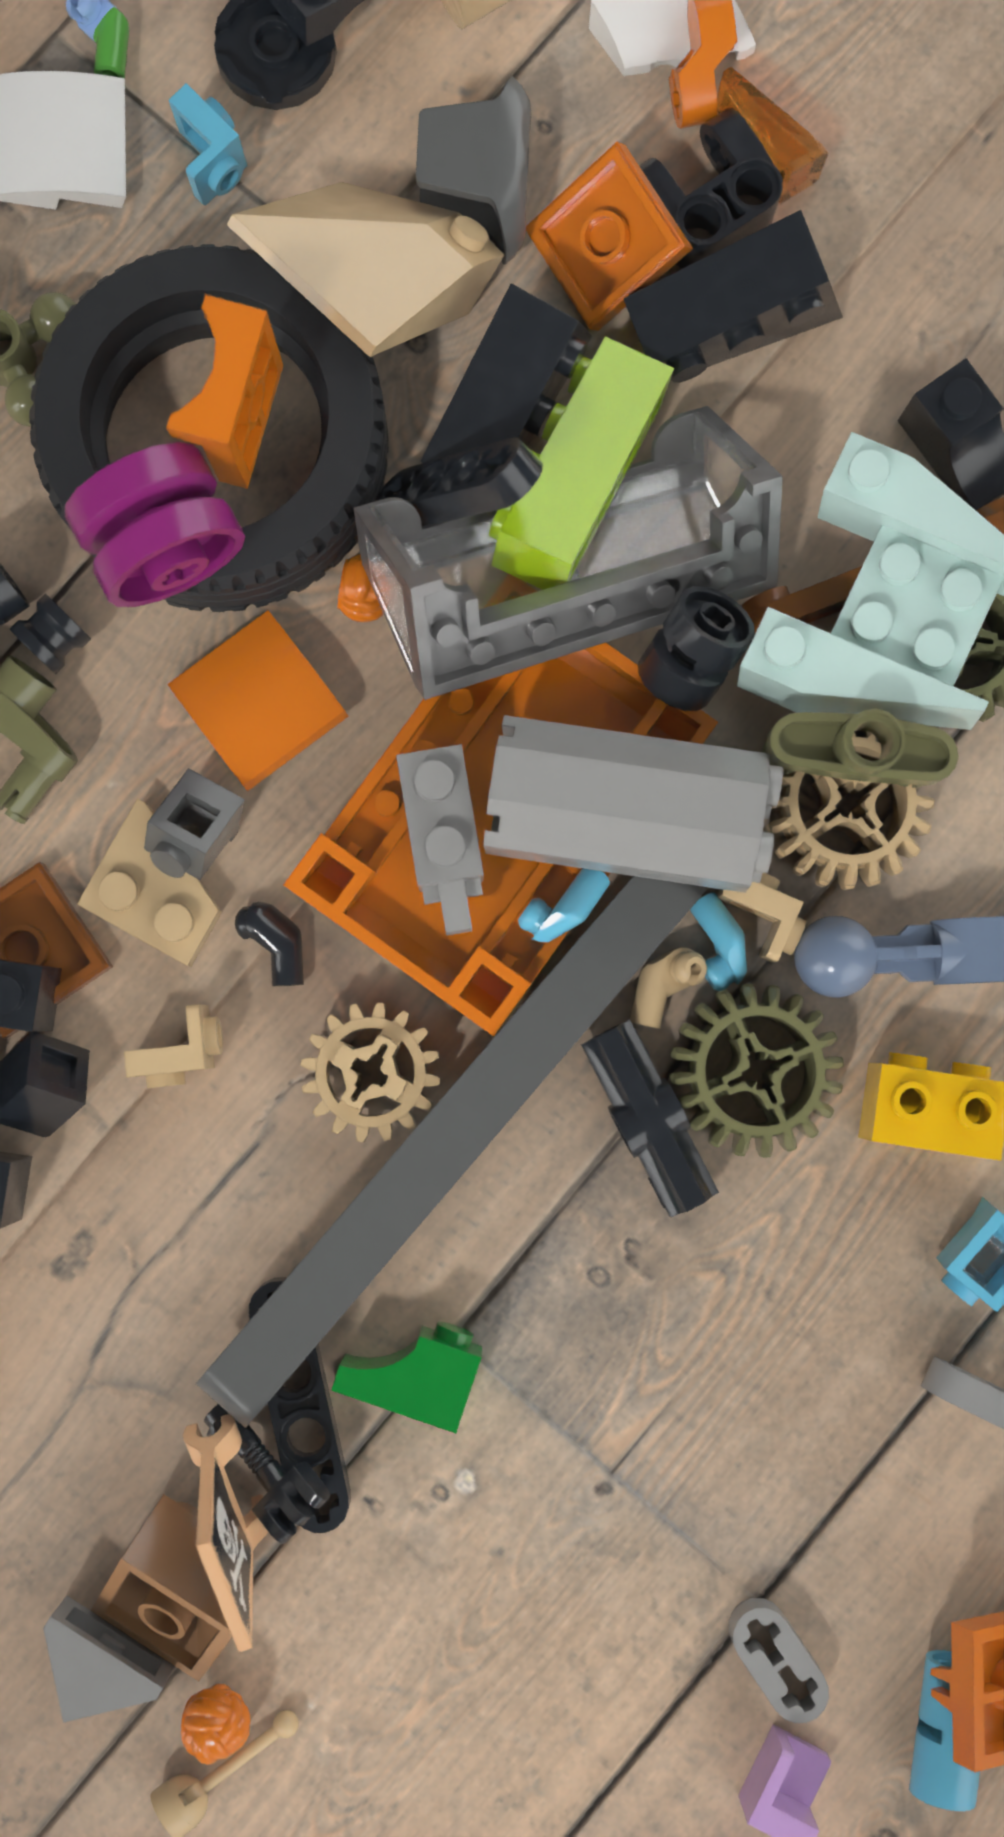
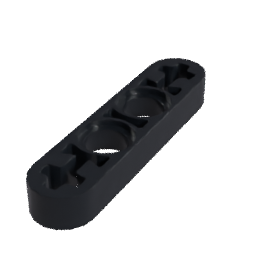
M512 437L407 467L395 474L383 486L376 500L379 501L386 498L404 499L417 510L421 526L438 524L503 509L515 504L537 482L543 470V463L518 437Z
M287 1277L270 1279L264 1282L253 1294L249 1303V1320L271 1297V1292L276 1291ZM318 1343L306 1357L311 1367L310 1381L299 1389H289L282 1385L268 1402L281 1466L286 1473L294 1465L303 1461H307L312 1468L328 1459L332 1461L333 1467L324 1466L320 1476L330 1494L336 1493L338 1499L332 1501L329 1514L320 1515L319 1508L312 1507L313 1516L301 1526L303 1529L313 1533H327L336 1529L345 1520L351 1502V1487ZM301 1418H311L318 1421L325 1431V1443L314 1452L305 1453L299 1451L290 1441V1426Z

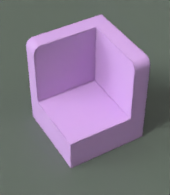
M773 1724L738 1794L747 1824L771 1837H817L819 1828L810 1806L831 1765L827 1752Z

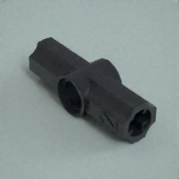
M627 1020L580 1044L611 1103L608 1106V1110L633 1158L638 1157L648 1175V1180L668 1216L671 1218L688 1212L718 1194L719 1191L688 1133L691 1126L678 1098L665 1078L660 1079L650 1060L651 1057L631 1021Z

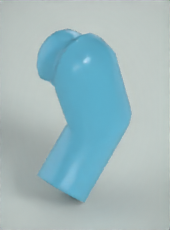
M582 868L553 909L541 898H533L518 919L520 928L534 935L532 940L547 943L586 920L610 884L609 878L602 871Z
M709 893L700 898L690 909V912L714 944L716 956L706 960L707 974L705 978L714 990L721 991L725 990L733 982L738 985L747 973L745 934L717 894Z

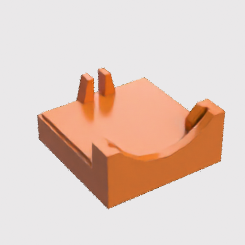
M205 294L202 310L215 338L213 369L201 392L180 410L170 414L166 428L172 438L201 445L220 482L248 489L283 369V362L267 311Z
M1004 1611L951 1622L952 1667L938 1666L931 1668L932 1676L950 1684V1690L941 1686L932 1688L931 1696L952 1713L953 1762L973 1772L1004 1765Z

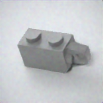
M462 744L398 754L396 758L419 892H423L424 904L441 902L446 936L472 932L467 897L483 895L481 882H483L484 873Z

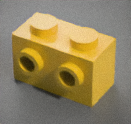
M889 1052L888 1064L868 1063L858 1138L1001 1161L1004 1143V1082L990 1080L992 1067L952 1062L951 1074L927 1070V1057Z

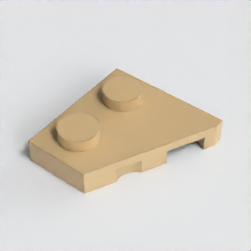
M137 798L76 905L184 965L192 967L222 911L208 890L197 878L188 873H185L181 878H174L164 874L153 864L150 858L151 853L144 849L147 822L155 812L151 806Z

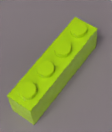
M606 336L593 359L583 356L576 366L568 386V392L573 394L567 406L556 403L542 434V439L548 442L541 454L532 451L543 463V470L539 479L522 499L509 507L497 510L488 534L489 537L497 540L491 566L542 590L572 580L662 406L674 371L673 367Z

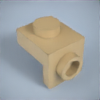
M762 873L760 883L752 882L746 893L719 889L717 896L727 904L772 923L759 958L768 962H778L782 952L792 955L800 941L806 920L799 918L798 914L804 902L777 891L780 880L769 874Z
M187 1005L186 1019L189 1044L124 1051L126 1078L146 1076L147 1088L186 1084L185 1071L215 1068L214 1055H220L223 1052V1036L219 1017H210L208 1005Z

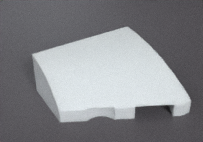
M591 0L589 30L623 76L650 73L655 67L660 65L677 67L691 50L687 20L688 0ZM732 0L737 42L734 49L729 52H735L736 60L746 59L754 53L756 43L736 1Z

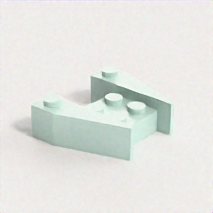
M851 432L824 488L817 518L869 539L874 543L831 634L775 609L767 608L740 665L737 687L797 713L832 712L858 714L867 709H880L891 713L899 720L927 726L971 730L986 710L989 701L954 687V684L996 594L1004 596V534L915 458Z

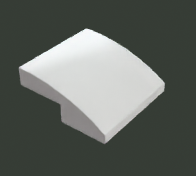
M26 71L0 74V201L55 210L59 199L122 208L126 198L125 78L64 71Z

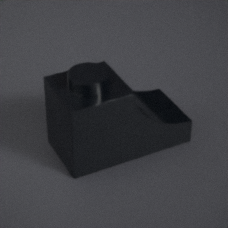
M965 358L916 392L897 421L941 481L974 510H978L1004 495V432L1000 415L1004 408L968 359Z

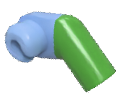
M66 0V10L69 17L74 19L78 27L96 43L94 73L125 78L130 30L128 20L110 0Z

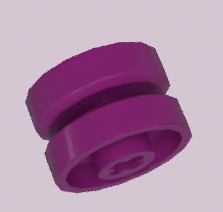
M173 442L151 446L124 456L99 470L75 490L65 504V519L79 546L89 554H97L93 563V573L107 600L116 607H138L181 593L212 576L228 564L243 547L245 534L231 507L223 499L213 498L217 481L203 454L194 444Z

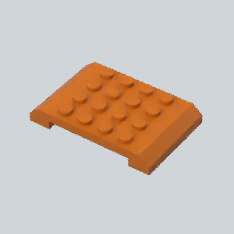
M509 574L486 607L534 593V591ZM606 642L433 698L423 699L325 834L320 833L283 884V886L492 1036L497 1033L569 932H565L548 943L532 940L534 936L532 933L520 928L518 924L519 917L533 898H541L553 909L582 869L485 853L483 846L485 830L491 831L493 815L487 814L488 796L499 735H503L502 722L504 715L699 744L705 742L718 724L717 720L701 709L698 711H683L671 707L656 698L643 684L638 674V665ZM462 744L484 873L483 882H481L483 895L467 897L472 932L446 936L441 902L424 904L423 892H419L396 755ZM604 872L607 877L610 875L609 872Z

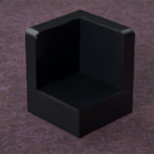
M30 1032L0 1061V1124L40 1137L52 1135L86 1104L90 1050L38 1032Z

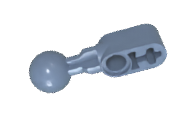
M827 916L814 921L803 931L794 952L795 966L806 986L820 995L833 998L846 997L860 991L871 980L873 974L899 973L908 982L933 981V985L1004 982V916L930 921V924L906 925L897 935L872 936L862 924L851 918Z

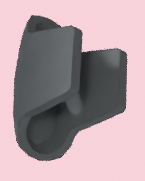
M513 76L509 78L501 94L493 100L422 109L419 113L416 183L420 188L419 202L459 212L462 216H467L477 221L485 228L489 239L505 254L502 258L504 265L516 256L524 243L526 233L531 104L523 86Z

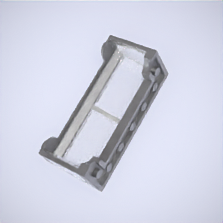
M708 406L677 414L665 421L656 432L651 447V459L631 464L572 580L544 590L491 566L497 540L489 537L488 534L497 510L438 524L421 526L420 516L411 503L401 498H386L355 507L354 514L362 565L411 678L424 700L662 625L683 591L693 586L712 588L726 594L735 601L777 587L783 476Z

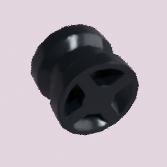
M46 593L36 602V612L28 620H18L9 628L55 674L65 666V656L73 648H83L91 640Z

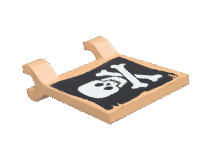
M230 1414L221 1416L222 1425L215 1434L203 1437L198 1423L186 1426L183 1432V1439L192 1462L200 1467L196 1547L237 1650L241 1652L252 1648L253 1551L257 1544L267 1535L268 1531L252 1510L245 1516L242 1515L224 1469L225 1465L237 1454L242 1445V1438L235 1419ZM262 1494L251 1497L252 1508L263 1498Z

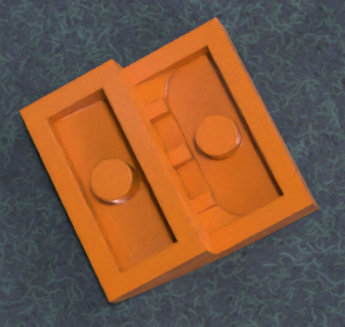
M269 610L167 684L247 791L349 717Z

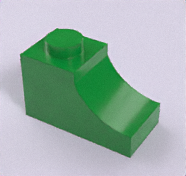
M437 1322L434 1330L422 1325L418 1338L406 1348L396 1353L372 1358L345 1354L339 1365L331 1391L456 1434L482 1358V1346L472 1343L474 1334L459 1326L446 1322Z

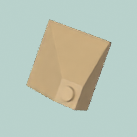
M339 182L234 213L227 223L229 228L369 357L470 314L505 255L489 240V235L481 224L472 218L462 216L459 212L345 182Z

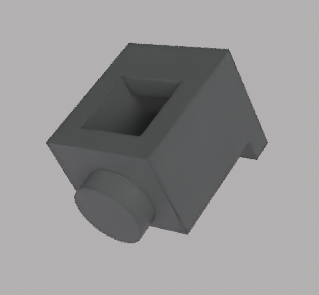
M188 768L148 820L144 849L151 853L150 858L153 864L164 874L174 878H181L185 873H188L201 880L228 841L232 842L237 835L245 799Z

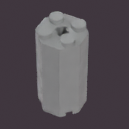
M504 715L502 722L503 735H499L488 796L487 814L493 815L491 831L485 830L483 846L486 854L746 893L752 882L760 883L762 873H768L773 851L774 833L763 832L764 819H769L771 808L778 805L783 779V767L769 765L770 754Z

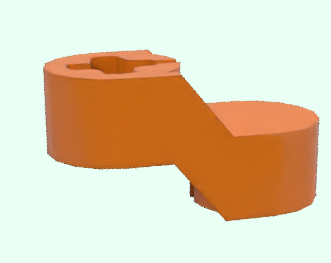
M688 0L687 20L691 50L680 64L671 70V74L668 77L673 114L679 129L702 125L717 115V91L714 70L728 52L734 49L737 42L732 0Z

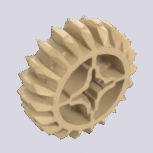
M861 730L859 736L856 737L854 731L852 740L856 753L869 761L879 760L881 744L876 741V736L871 732ZM794 771L783 774L778 805L771 808V813H778L779 819L770 822L763 828L764 832L774 833V836L783 832L788 840L775 850V854L779 859L788 856L794 850L801 856L794 864V874L802 876L815 864L818 866L815 884L825 887L833 879L836 870L841 890L848 891L855 888L858 873L866 886L872 887L881 882L880 867L890 876L899 874L903 870L902 861L898 854L908 858H913L921 851L919 845L908 834L924 836L930 832L931 824L917 817L916 813L932 809L935 800L929 796H917L916 789L918 788H912V785L904 787L898 784L855 781L811 774L815 780L811 786L818 796L819 806L816 814L806 823H803L798 806V793L805 773ZM865 787L868 789V792L857 800L858 804L852 808L851 812L845 816L839 814L828 822L824 821L825 816L836 809L835 805L839 803L842 799L841 797L848 793L854 795ZM888 787L892 797L893 817L889 831L884 837L879 830L883 824L876 814L875 802L878 795ZM829 830H839L846 833L854 843L861 841L869 853L857 855L838 853L820 844L816 838Z

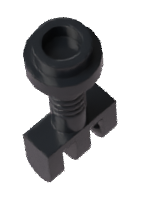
M219 1404L204 1418V1422L209 1427L206 1434L207 1437L218 1432L222 1425L221 1416L229 1414ZM235 1419L242 1438V1445L237 1454L240 1458L244 1459V1463L248 1464V1468L252 1469V1473L256 1474L257 1480L267 1491V1494L251 1510L276 1541L287 1543L296 1533L295 1524L303 1526L313 1516L312 1507L321 1508L330 1498V1492L307 1461L294 1465L286 1473L279 1462L274 1459V1456L270 1454V1451L266 1449V1446L262 1444L261 1439L251 1426L248 1425L245 1428Z

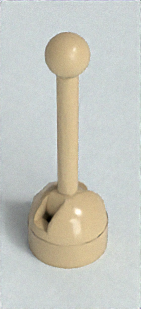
M290 1710L279 1712L273 1720L272 1727L199 1781L198 1778L189 1774H178L153 1790L150 1795L151 1802L158 1819L172 1837H183L193 1830L205 1816L208 1806L207 1793L278 1738L287 1739L292 1737L299 1727L296 1714Z

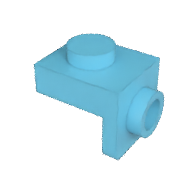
M186 83L168 101L179 132L201 153L188 165L186 174L194 196L203 205H207L216 195H225L237 185L243 170L247 167V162L240 137L233 130L235 124L228 112L213 97H208L204 101Z

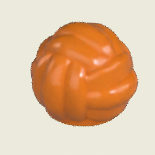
M358 554L350 559H345L337 608L353 621L372 622L382 617L384 613L362 565L361 554ZM397 580L386 585L393 605L399 597Z
M217 1683L210 1688L193 1694L187 1701L181 1720L182 1743L186 1751L202 1764L210 1765L217 1760L230 1757L247 1741L250 1733L251 1715L242 1696L236 1691L231 1690L228 1685Z

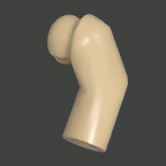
M675 948L646 963L640 971L630 1017L631 1023L660 1029L667 997L689 986H696L704 980L707 974V964L703 956L689 948Z

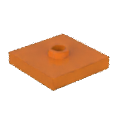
M618 141L526 226V232L590 330L599 331L626 307L623 298L653 284L693 249L626 145Z

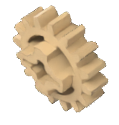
M376 1003L372 1017H365L359 1004L350 1005L349 1011L351 1021L344 1024L341 1019L332 1014L326 1018L328 1026L332 1031L328 1038L322 1035L311 1034L309 1041L320 1051L317 1058L301 1059V1066L315 1071L316 1080L302 1086L303 1093L309 1094L319 1092L322 1101L317 1104L313 1114L318 1117L330 1111L334 1113L337 1117L333 1123L332 1132L335 1134L341 1133L348 1124L356 1126L357 1142L366 1141L371 1127H378L384 1141L391 1140L393 1138V1122L398 1120L404 1127L411 1130L416 1126V1122L410 1110L414 1106L424 1110L431 1109L433 1103L422 1092L424 1086L440 1085L441 1078L427 1073L426 1064L440 1058L439 1052L422 1051L419 1044L429 1034L425 1027L412 1033L405 1029L409 1022L410 1013L403 1010L393 1021L386 1019L387 1010L384 1003ZM362 1029H382L374 1043L369 1046L355 1048L342 1041L350 1034ZM402 1043L406 1045L413 1059V1082L402 1076L399 1071L396 1054ZM387 1045V1049L382 1056L384 1061L380 1069L388 1076L384 1085L378 1082L372 1083L367 1089L362 1090L357 1099L356 1094L361 1087L359 1083L363 1076L360 1070L355 1068L358 1060L371 1061ZM330 1062L342 1070L346 1090L341 1100L335 1095L330 1083ZM386 1095L392 1100L401 1103L394 1110L384 1114H361L369 1100Z

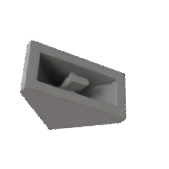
M69 1596L63 1599L43 1628L63 1723L154 1701L163 1690L174 1668V1665Z

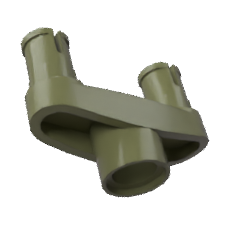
M8 655L0 666V733L22 749L20 753L24 758L0 789V810H3L4 807L7 808L4 814L21 824H25L31 812L55 780L62 782L78 762V759L68 743L39 714L57 690L56 687L36 670L16 657Z
M867 709L858 714L832 712L788 714L779 719L769 731L766 743L762 749V753L770 754L769 765L783 767L784 773L799 771L855 781L890 783L904 787L912 785V788L934 785L945 779L956 768L958 761L957 746L953 738L946 731L915 722L899 720L891 713L880 709ZM865 730L877 737L881 744L879 760L869 761L856 753L852 740L854 731Z

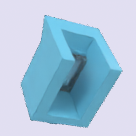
M982 1197L972 1217L936 1258L948 1271L941 1281L970 1306H973L980 1298L997 1312L1004 1305V1214Z

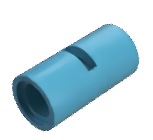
M932 1650L927 1652L925 1657L918 1712L919 1720L916 1728L909 1791L917 1799L929 1805L951 1811H969L976 1807L980 1771L973 1772L953 1762L952 1713L931 1696L932 1688L941 1686L950 1690L949 1683L931 1675V1668L938 1666L952 1667L951 1651Z

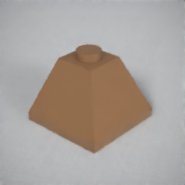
M163 1494L119 1561L90 1611L199 1682L231 1640L232 1635L196 1547L198 1509L185 1502H175Z

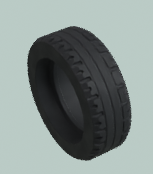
M202 244L198 247L193 245L180 246L174 250L165 249L157 251L151 256L145 255L136 259L133 263L119 267L113 274L106 275L97 282L95 287L87 290L79 298L77 304L71 306L65 314V319L56 326L52 333L51 341L46 344L42 353L44 359L37 367L35 373L36 381L31 391V400L34 404L29 410L30 440L36 449L33 457L43 487L49 493L51 503L71 530L65 519V504L80 485L96 472L110 465L106 441L112 413L125 388L147 364L161 354L188 342L214 338L212 329L202 310L205 294L267 311L279 351L287 355L300 368L309 381L318 401L321 417V441L315 466L305 483L284 505L261 520L241 527L245 534L243 547L228 564L193 587L164 599L171 606L188 608L194 611H202L210 607L212 612L231 610L235 612L246 610L251 604L259 608L268 605V603L279 602L288 598V594L291 591L299 593L308 588L314 581L317 582L326 575V568L336 567L343 560L347 552H350L355 546V537L358 534L354 508L377 501L378 493H381L384 486L388 466L386 458L389 452L388 426L379 375L373 356L369 357L254 250H240L239 247L229 245L216 247L214 244Z

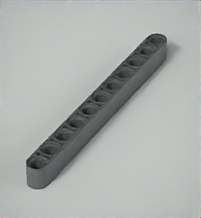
M633 876L195 1384L246 1428L693 907L707 887Z

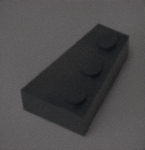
M802 210L623 298L645 355L673 367L674 371L671 380L674 383L690 380L700 375L709 366L843 318Z
M511 283L421 462L425 463L512 437H518L528 447L534 435L539 437L543 433L547 420L557 403L555 399L566 380L572 377L576 366L583 358L588 343L592 338L589 331L580 321Z

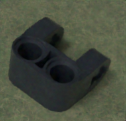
M733 108L723 110L700 127L702 146L719 175L692 193L685 196L668 170L656 158H650L639 165L693 247L688 254L676 263L680 269L771 225L783 190L782 176L749 124ZM751 194L758 197L763 203L749 205L744 203L738 196ZM692 227H701L708 230L712 237L697 239L692 237L686 230Z

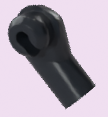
M255 902L251 906L242 907L235 917V929L241 938H251L271 953L272 986L304 985L302 934L299 927L271 904Z

